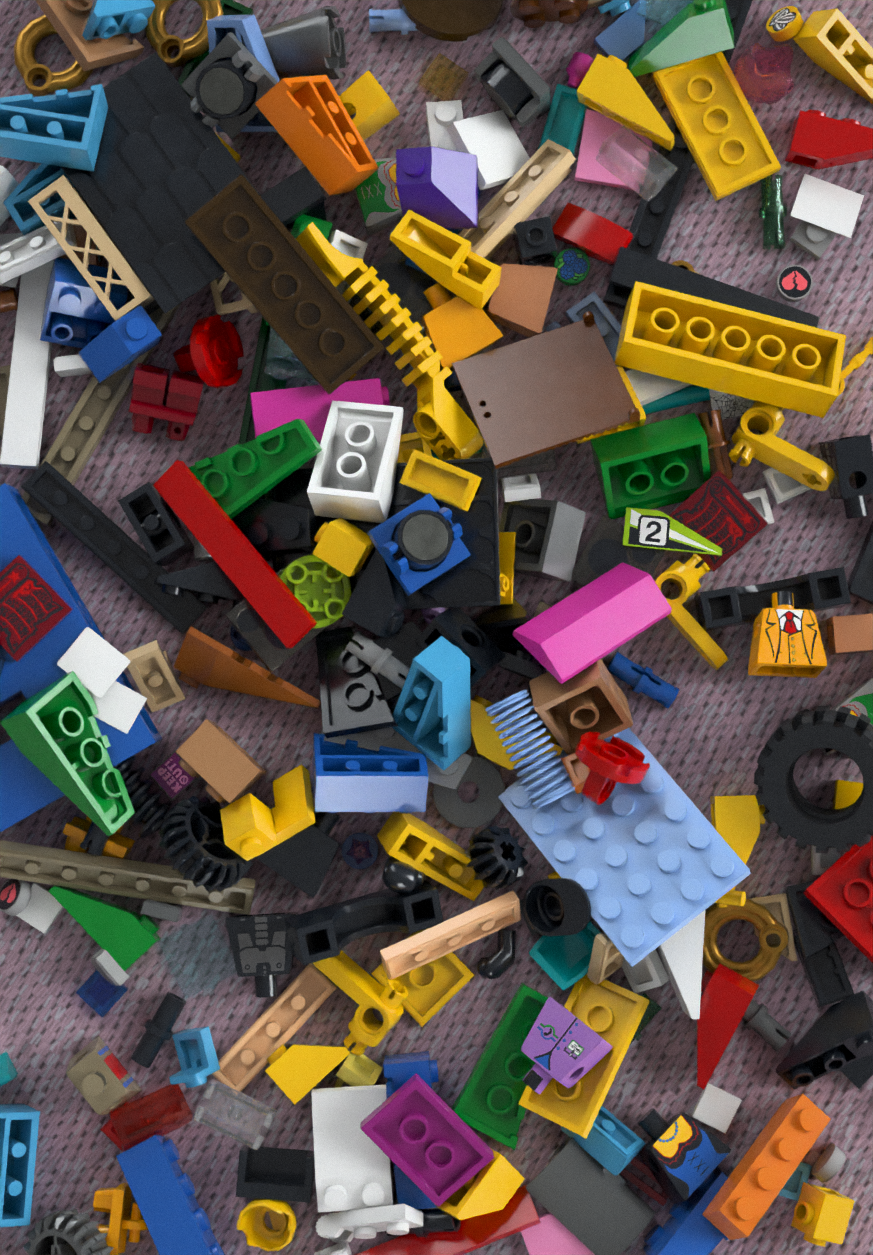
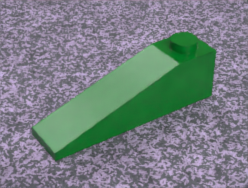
M71 671L25 700L0 723L21 753L107 836H110L135 811L121 773L113 768L106 749L111 747L107 735H101L95 716H93L99 714L95 701L75 672Z

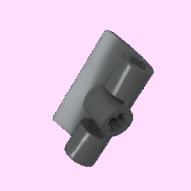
M569 1136L553 1153L550 1163L526 1186L527 1191L595 1255H620L647 1227L655 1215V1211L627 1185V1182L619 1174L615 1176L580 1147L573 1137L570 1138Z

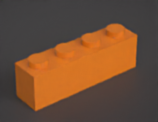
M804 1094L786 1099L702 1215L729 1240L748 1237L831 1118Z

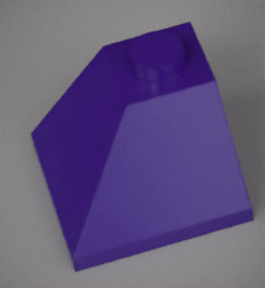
M433 146L396 149V186L403 217L408 210H411L447 230L478 228V157L476 155Z

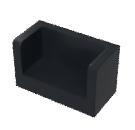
M243 1145L239 1152L236 1197L310 1203L313 1195L315 1170L314 1151Z

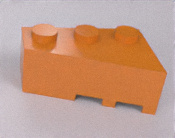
M327 75L282 78L255 103L329 196L351 192L379 169Z

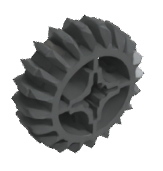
M77 1209L58 1210L40 1219L32 1231L27 1233L29 1241L23 1246L28 1255H110V1252L114 1249V1247L108 1246L105 1241L108 1233H100L99 1221L90 1222L89 1214H79Z

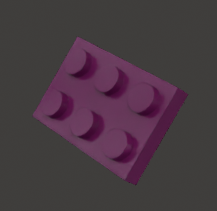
M417 1073L360 1124V1129L437 1207L494 1158L493 1151Z

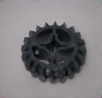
M192 796L189 799H183L181 802L176 803L164 816V820L161 822V829L158 832L162 838L159 845L167 850L164 858L173 862L172 870L178 869L183 874V880L191 879L195 888L203 885L208 892L214 888L221 892L226 888L236 885L253 865L252 859L246 861L225 845L220 810L223 808H221L218 801L211 803L205 796L201 799Z

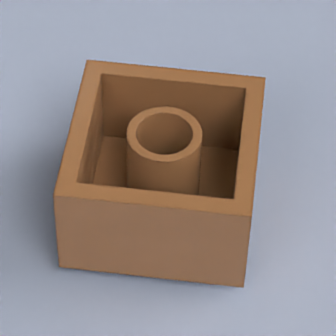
M601 659L563 684L550 672H546L529 681L534 709L567 755L575 753L577 743L585 732H600L598 739L604 740L633 726L627 698Z
M208 719L175 751L182 757L178 764L193 778L201 776L209 784L205 787V790L219 803H233L240 799L267 772L216 722Z

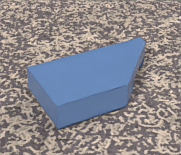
M639 0L594 39L593 43L606 57L613 55L625 62L643 46L646 0Z

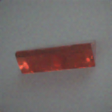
M178 1084L167 1085L108 1113L123 1152L154 1135L163 1136L192 1121V1112Z

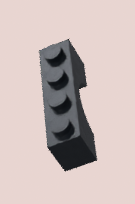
M844 567L807 573L769 583L733 586L700 592L694 596L699 624L705 631L754 623L762 609L772 608L771 596L779 591H790L793 593L794 609L817 612L843 607L851 603Z
M424 879L423 883L414 888L409 894H399L387 888L284 918L291 952L303 965L337 956L347 944L369 935L385 932L410 934L444 922L438 890Z

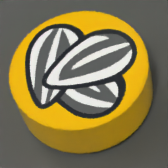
M787 6L771 15L766 23V29L774 41L782 42L797 35L803 26L804 20L796 7Z

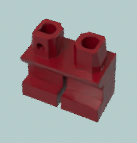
M138 362L134 371L133 390L129 406V412L133 413L132 430L151 434L154 419L159 418L168 420L165 437L184 441L190 425L193 426L204 381L198 375L174 370L170 379L167 401H165L170 369Z

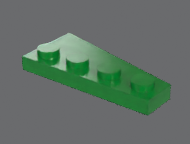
M524 983L520 984L451 1108L466 1124L515 1150L518 1141L517 1134L521 1119H524L526 1108L518 1104L527 1086L522 1080L535 1064L533 1060L521 1051V1048L549 998Z

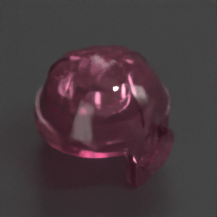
M754 43L739 56L734 76L746 98L757 103L770 105L779 102L780 99L794 89L790 71L793 49L788 44L774 45V48H766L759 43Z

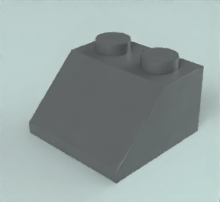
M528 499L504 502L499 532H516L514 572L547 580L571 582L586 512L555 500Z

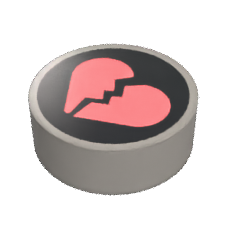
M800 265L785 267L776 279L777 293L781 298L789 302L803 300L813 286L810 272Z
M8 879L0 888V911L10 916H16L27 907L31 898L30 884L23 880Z

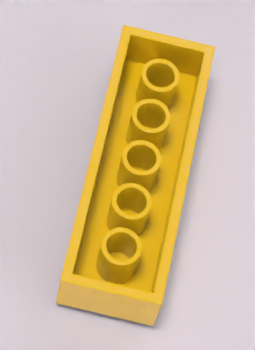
M635 281L625 306L614 363L618 366L824 418L838 396L846 335Z

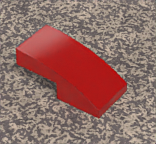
M567 203L552 228L554 238L581 248L589 257L611 265L614 263L618 248H627L634 237L631 232L612 221L571 203Z

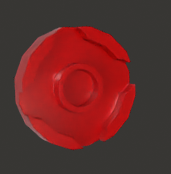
M218 314L198 319L192 327L190 344L179 348L173 353L180 372L196 370L199 377L208 386L213 388L228 387L237 383L243 369L237 370L238 358L244 357L241 339L236 328L230 321L223 322L220 319L222 316Z
M585 732L581 735L575 748L576 756L591 769L582 789L583 796L597 805H601L611 795L617 782L637 784L644 780L650 765L649 763H643L645 755L620 738L612 736L611 741L608 742L598 739L600 732Z

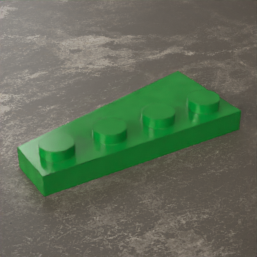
M295 419L258 435L254 440L244 444H237L228 448L226 452L195 462V465L189 467V469L232 519L321 452L322 448L305 421Z

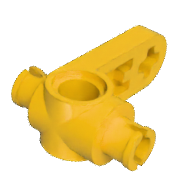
M759 401L754 402L751 408L742 415L740 425L732 436L735 446L728 454L730 459L737 463L741 456L743 459L739 465L747 467L751 463L752 458H755L817 491L827 490L835 477L833 469L819 458L776 436L785 421L782 414L785 408ZM758 429L762 431L764 434H753L752 432H750V430Z
M694 553L684 564L678 560L674 562L654 581L660 591L662 583L666 581L673 582L678 586V598L675 600L666 598L672 608L671 613L666 617L709 665L718 670L728 661L726 654L682 606L689 597L701 588L698 580L710 571L705 562L699 568H695L702 558Z
M342 950L337 956L313 962L316 968L360 1005L348 1023L351 1032L343 1041L346 1048L349 1049L356 1042L351 1052L360 1056L363 1055L368 1046H378L389 1030L400 1020L404 1012L401 1003L408 997V990L402 987L399 992H396L397 988L401 985L396 980H389L384 988ZM373 1008L380 1011L383 1021L378 1020L374 1016Z

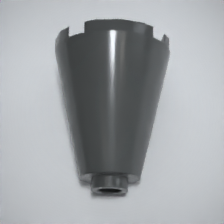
M324 6L261 30L276 72L304 76L327 75L329 79L333 80L344 77L339 68H346V40L344 28H337L334 18L341 17L336 6Z

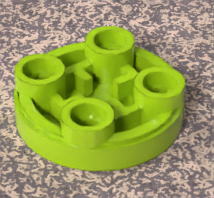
M307 555L290 563L280 576V579L317 622L313 628L326 627L343 616L341 614L351 597L350 580L344 573L315 555Z

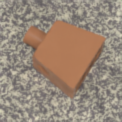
M500 264L499 266L502 268L500 283L488 300L490 303L487 316L493 322L529 338L542 334L558 268Z

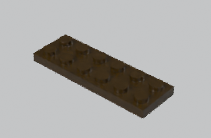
M242 174L184 222L328 395L385 348Z

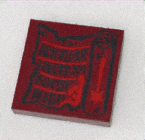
M718 470L669 515L679 523L722 548V556L697 553L713 572L768 524L767 520L721 470Z
M18 555L0 572V645L19 662L73 610L21 555Z

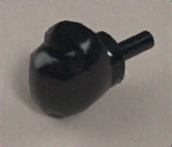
M390 856L385 863L382 879L386 887L393 892L409 894L414 888L423 883L424 873Z

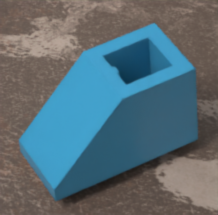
M95 0L82 36L87 41L98 38L108 39L114 35L129 32L138 33L148 25L147 19L150 18L155 4L152 0Z

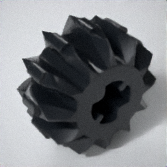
M489 826L469 840L470 846L465 851V854L471 861L466 867L473 868L475 872L474 880H482L485 888L505 889L524 876L523 869L528 862L522 854L526 848L519 846V836H511L508 827Z

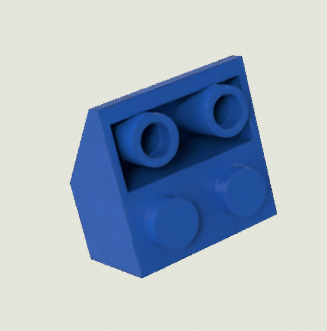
M63 258L54 259L47 286L40 340L83 349L115 320L73 262ZM88 264V271L92 276L107 278L108 268ZM114 270L113 279L121 280ZM97 282L105 292L106 283ZM112 284L110 301L119 310L126 303L128 296L127 286Z

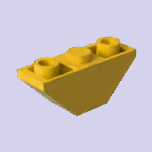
M475 695L473 700H471V735L477 754L507 770H513L515 764L531 755L513 762L509 761L512 756L526 748L506 754V750L519 742L505 747L502 746L504 741L514 735L503 739L498 737L511 727L498 732L495 731L498 725L507 720L492 724L491 721L499 716V714L487 716V711L485 710L493 705V703ZM546 731L543 734L529 741L531 742L543 736L549 735V740L535 748L546 745L548 743H554V745L552 748H550L549 750L545 751L540 755L556 750L558 752L555 756H558L561 754L563 748L556 745L558 741L555 739V737Z

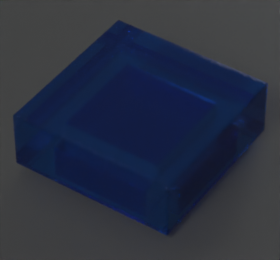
M96 970L77 990L76 994L103 1018L129 989L124 984L121 986L110 984Z

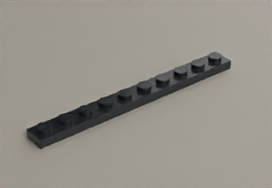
M725 0L734 32V48L722 51L728 64L732 58L753 0ZM671 117L668 127L674 134V146L671 151L662 146L660 147L629 230L634 237L627 249L655 259L658 257L694 160L673 117ZM609 284L603 302L625 310L631 291Z

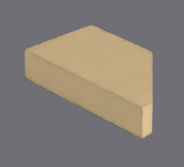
M786 893L748 898L765 906L778 922L786 926L789 932V940L786 948L782 950V955L790 961H797ZM753 926L754 934L759 938V932ZM775 933L769 934L766 937L767 941L771 944H777L781 940Z
M599 933L594 939L587 977L595 984L601 983L621 968L624 960L622 954L606 934Z

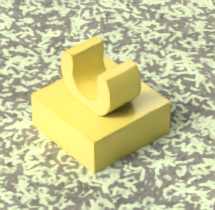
M350 1051V1054L345 1058L336 1073L338 1079L336 1080L335 1087H341L344 1082L352 1087L374 1085L383 1068L364 1054L359 1056Z

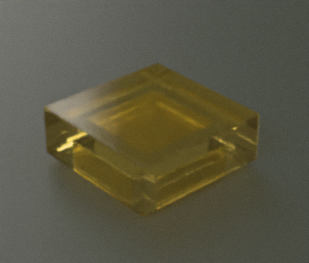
M439 53L419 80V85L441 100L450 101L468 77V72Z

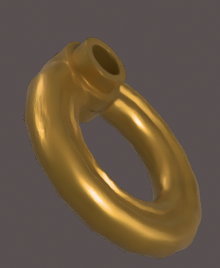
M152 0L155 8L150 18L147 19L148 25L144 29L148 42L164 63L170 67H179L185 64L186 61L201 56L209 49L207 20L224 14L220 0H193L201 7L203 14L202 24L192 37L186 39L169 35L164 25L165 15L169 7L179 0ZM175 49H180L178 56L171 58V53Z
M45 14L29 21L19 32L14 45L15 65L24 79L28 91L38 97L49 93H56L55 90L67 89L70 91L82 85L94 71V69L83 71L76 59L69 68L59 72H51L47 66L37 63L35 59L37 44L49 35L58 34ZM37 79L46 80V83L41 87L34 85Z
M746 899L744 906L727 905V907L719 908L717 903H715L705 912L702 964L713 974L720 963L751 981L762 979L775 968L782 950L786 948L789 940L788 929L784 924L778 922L765 906L750 899ZM735 919L745 920L753 924L758 930L761 946L758 953L751 960L735 962L726 958L720 952L717 945V934L724 924ZM775 933L781 940L777 944H771L767 941L766 937L769 934Z

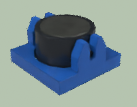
M430 493L367 533L408 596L471 555L460 539L463 535L462 526L460 523H452V511L446 507L440 509Z

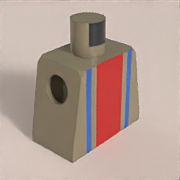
M97 1036L69 1060L66 1070L68 1078L98 1115L114 1114L126 1102L142 1091L100 1036Z

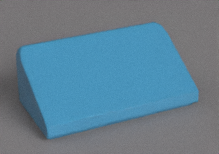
M601 1106L587 1138L561 1126V1130L570 1138L573 1137L580 1147L615 1176L622 1172L646 1144L603 1106Z

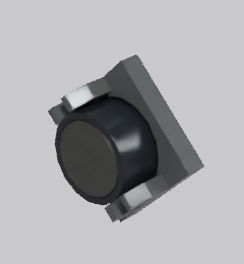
M231 32L222 39L181 86L193 98L190 102L191 110L196 113L203 112L205 116L202 121L206 125L212 127L218 125L233 139L260 112L255 103L278 82Z
M500 37L492 44V52L474 70L476 73L475 77L482 83L486 92L498 107L511 119L516 120L523 128L538 115L542 117L550 110V87L504 37Z

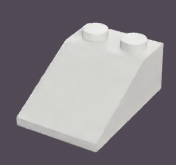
M332 400L320 443L322 451L317 454L307 489L315 516L341 517L343 519L383 523L387 520L395 486L404 414L403 407Z
M705 910L656 948L682 1010L691 1019H700Z
M386 1084L312 1089L318 1212L348 1211L393 1205L392 1160L360 1129L361 1122L387 1099Z

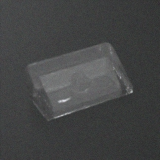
M622 126L602 142L596 156L597 162L647 201L655 197L678 169L625 126Z
M210 1079L193 1115V1119L233 1140L258 1150L277 1110L223 1083Z

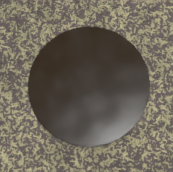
M398 0L399 7L416 24L415 28L432 38L451 42L467 41L468 37L490 29L497 21L503 0Z

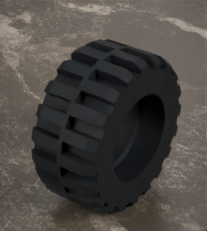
M829 705L818 706L815 711L811 712L808 709L797 712L795 717L792 719L787 718L779 725L767 741L757 760L758 768L754 773V784L758 785V790L755 796L758 805H764L766 809L763 816L768 824L775 822L779 826L776 833L784 840L788 835L797 839L795 846L805 850L807 844L816 846V853L827 854L829 848H836L838 853L850 851L851 846L854 844L859 847L867 844L873 835V726L870 724L871 718L862 713L860 717L850 714V708L840 706L837 711L830 710ZM816 748H830L846 754L857 764L862 772L863 790L855 803L841 809H825L812 804L799 792L794 781L793 772L798 759L805 752Z

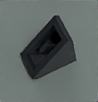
M513 598V604L492 606L472 621L501 651L524 647L513 636V631L532 618Z

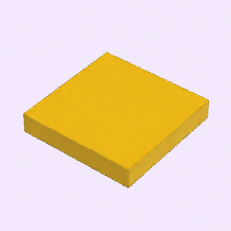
M423 929V930H420V931H417V932H413L409 937H411V936H413V935H416V934H418V933H420V932H422V931H424V930H427V929ZM451 952L392 980L401 983L396 992H399L402 987L408 990L409 995L401 1004L418 1024L423 1027L474 974ZM381 963L371 974L385 988L389 978L384 971L383 963Z

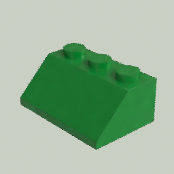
M695 413L590 439L594 466L609 520L624 517L626 507L651 510L683 502L711 478L707 436Z

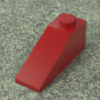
M720 963L714 974L707 970L701 982V993L703 994L700 1000V1019H697V1086L705 1089L759 987L755 982Z

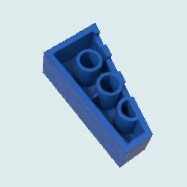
M429 1051L385 1055L383 1067L384 1077L388 1081L386 1082L387 1099L416 1073L431 1089L432 1083L439 1082L437 1060H430ZM393 1162L397 1204H406L415 1209L437 1207Z
M154 1135L116 1156L159 1255H225L211 1229L207 1214L199 1206L194 1196L195 1188L187 1173L183 1174L177 1163L180 1155L171 1139L166 1140L164 1136Z

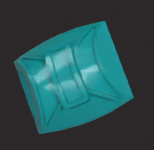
M589 921L584 930L574 935L552 937L543 935L528 954L564 991L588 973L594 939L601 932Z

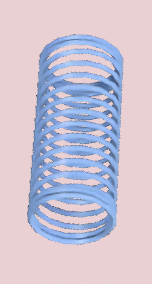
M525 689L487 707L485 711H487V716L500 714L491 721L492 724L507 720L498 725L495 731L498 732L511 727L498 737L503 739L514 735L504 741L502 746L505 747L519 742L506 750V754L526 748L512 756L509 761L513 762L531 755L515 764L513 768L518 769L535 762L517 773V776L520 777L538 770L521 780L520 783L525 784L545 776L527 786L524 791L528 792L550 783L530 794L528 799H533L555 790L531 802L533 809H537L574 791L575 787H573L574 784L570 780L558 784L568 777V773L553 777L565 768V766L561 765L550 769L561 762V758L545 762L555 756L558 751L554 750L540 755L552 748L554 743H548L535 748L549 740V735L529 742L546 731V728H541L526 734L540 726L543 721L539 720L521 727L538 717V713L514 721L532 711L534 705L509 714L532 700V698L524 699L529 696L528 690Z

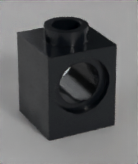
M550 216L519 222L514 226L513 237L520 265L535 266L555 261L557 246Z

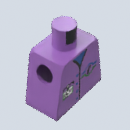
M549 997L521 1048V1051L535 1062L522 1081L539 1095L552 1078L570 1088L609 1053L613 1046L552 997Z

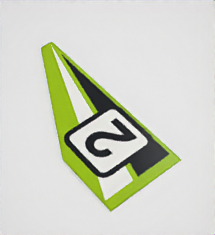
M626 507L623 535L624 546L722 556V548L665 513L657 510Z

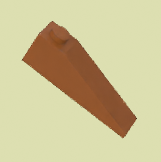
M190 626L173 666L181 671L178 679L196 689L202 683L210 688L321 709L320 700Z

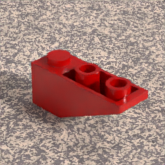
M800 110L794 121L785 161L820 170L872 159L873 128L861 126L859 121L850 118H843L841 120L826 117L824 112L819 110Z

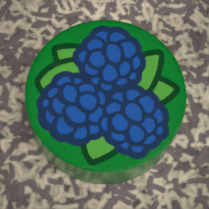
M575 248L565 249L560 252L554 263V268H558L556 278L561 283L569 286L582 283L588 276L590 269L587 255Z

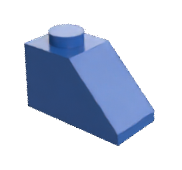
M139 305L110 324L80 350L78 354L97 381L101 383L158 345L162 333L144 308Z

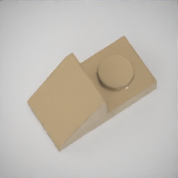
M157 640L123 654L130 660L127 668L140 692L147 698L146 703L152 713L185 699L166 650L162 651Z

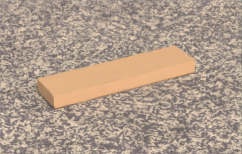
M514 890L380 950L389 980H392L521 921L519 898Z
M312 963L308 964L218 1061L220 1069L212 1073V1075L236 1097L268 1063L266 1059L282 1044L285 1045L335 991L337 986Z

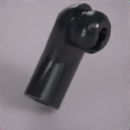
M516 930L498 931L497 951L490 957L481 958L478 961L477 971L482 977H488L489 979L499 978L514 964Z

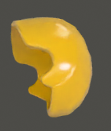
M255 1198L241 1210L236 1227L237 1230L244 1232L248 1246L259 1247L265 1251H280L292 1241L297 1221L295 1213L288 1202ZM267 1211L269 1212L273 1230L268 1228L264 1221Z

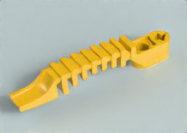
M313 222L309 224L296 238L297 242L335 288L344 280L350 285L342 294L347 302L355 294L362 299L353 307V310L358 315L367 307L372 311V314L364 321L369 329L377 321H380L383 328L376 333V336L382 341L390 334L394 341L386 347L388 352L392 355L400 348L404 354L394 363L398 369L401 370L408 363L413 367V370L402 379V382L406 387L413 383L417 388V412L413 415V423L417 432L440 460L469 459L483 446V439L479 429L444 387V380L452 374V371L448 366L440 371L442 355L438 350L435 353L430 347L433 342L428 336L423 338L419 332L422 327L417 321L413 324L409 318L411 312L406 307L404 309L400 307L398 302L401 299L395 293L393 295L387 290L389 287L388 283L384 279L381 282L375 276L378 272L373 266L368 268L362 258H354L341 253L328 242Z

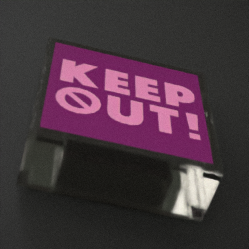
M175 751L148 774L171 801L176 800L199 779L196 776L193 778L178 764L182 757Z

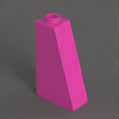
M380 378L344 382L330 395L320 385L250 393L255 439L258 435L295 419H302L320 444L332 400L390 406L387 386L381 387Z

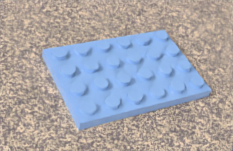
M627 728L612 736L620 738L645 755L643 763H649L650 767L641 783L626 784L617 782L611 795L601 805H597L583 796L582 792L577 794L574 790L546 805L533 809L531 802L555 791L552 790L533 799H528L530 794L550 784L547 783L528 792L524 791L527 786L545 777L542 776L525 784L520 783L521 780L538 770L522 776L509 786L505 792L499 795L498 798L559 876L572 879L583 887L590 901L592 918L630 966L633 967L749 876L751 872L631 729ZM610 736V737H608V738H606V739H604V740L610 742L612 736ZM562 750L560 755L552 757L545 762L556 758H564L568 755ZM561 760V762H559V763L556 764L555 766L551 767L550 769L555 768V767H558V766H561V765L564 766L562 760ZM564 768V770L554 775L553 777L563 773H567L566 769ZM568 776L566 779H564L563 781L559 782L558 784H560V783H562V782H565V781H569V780H570L569 776Z

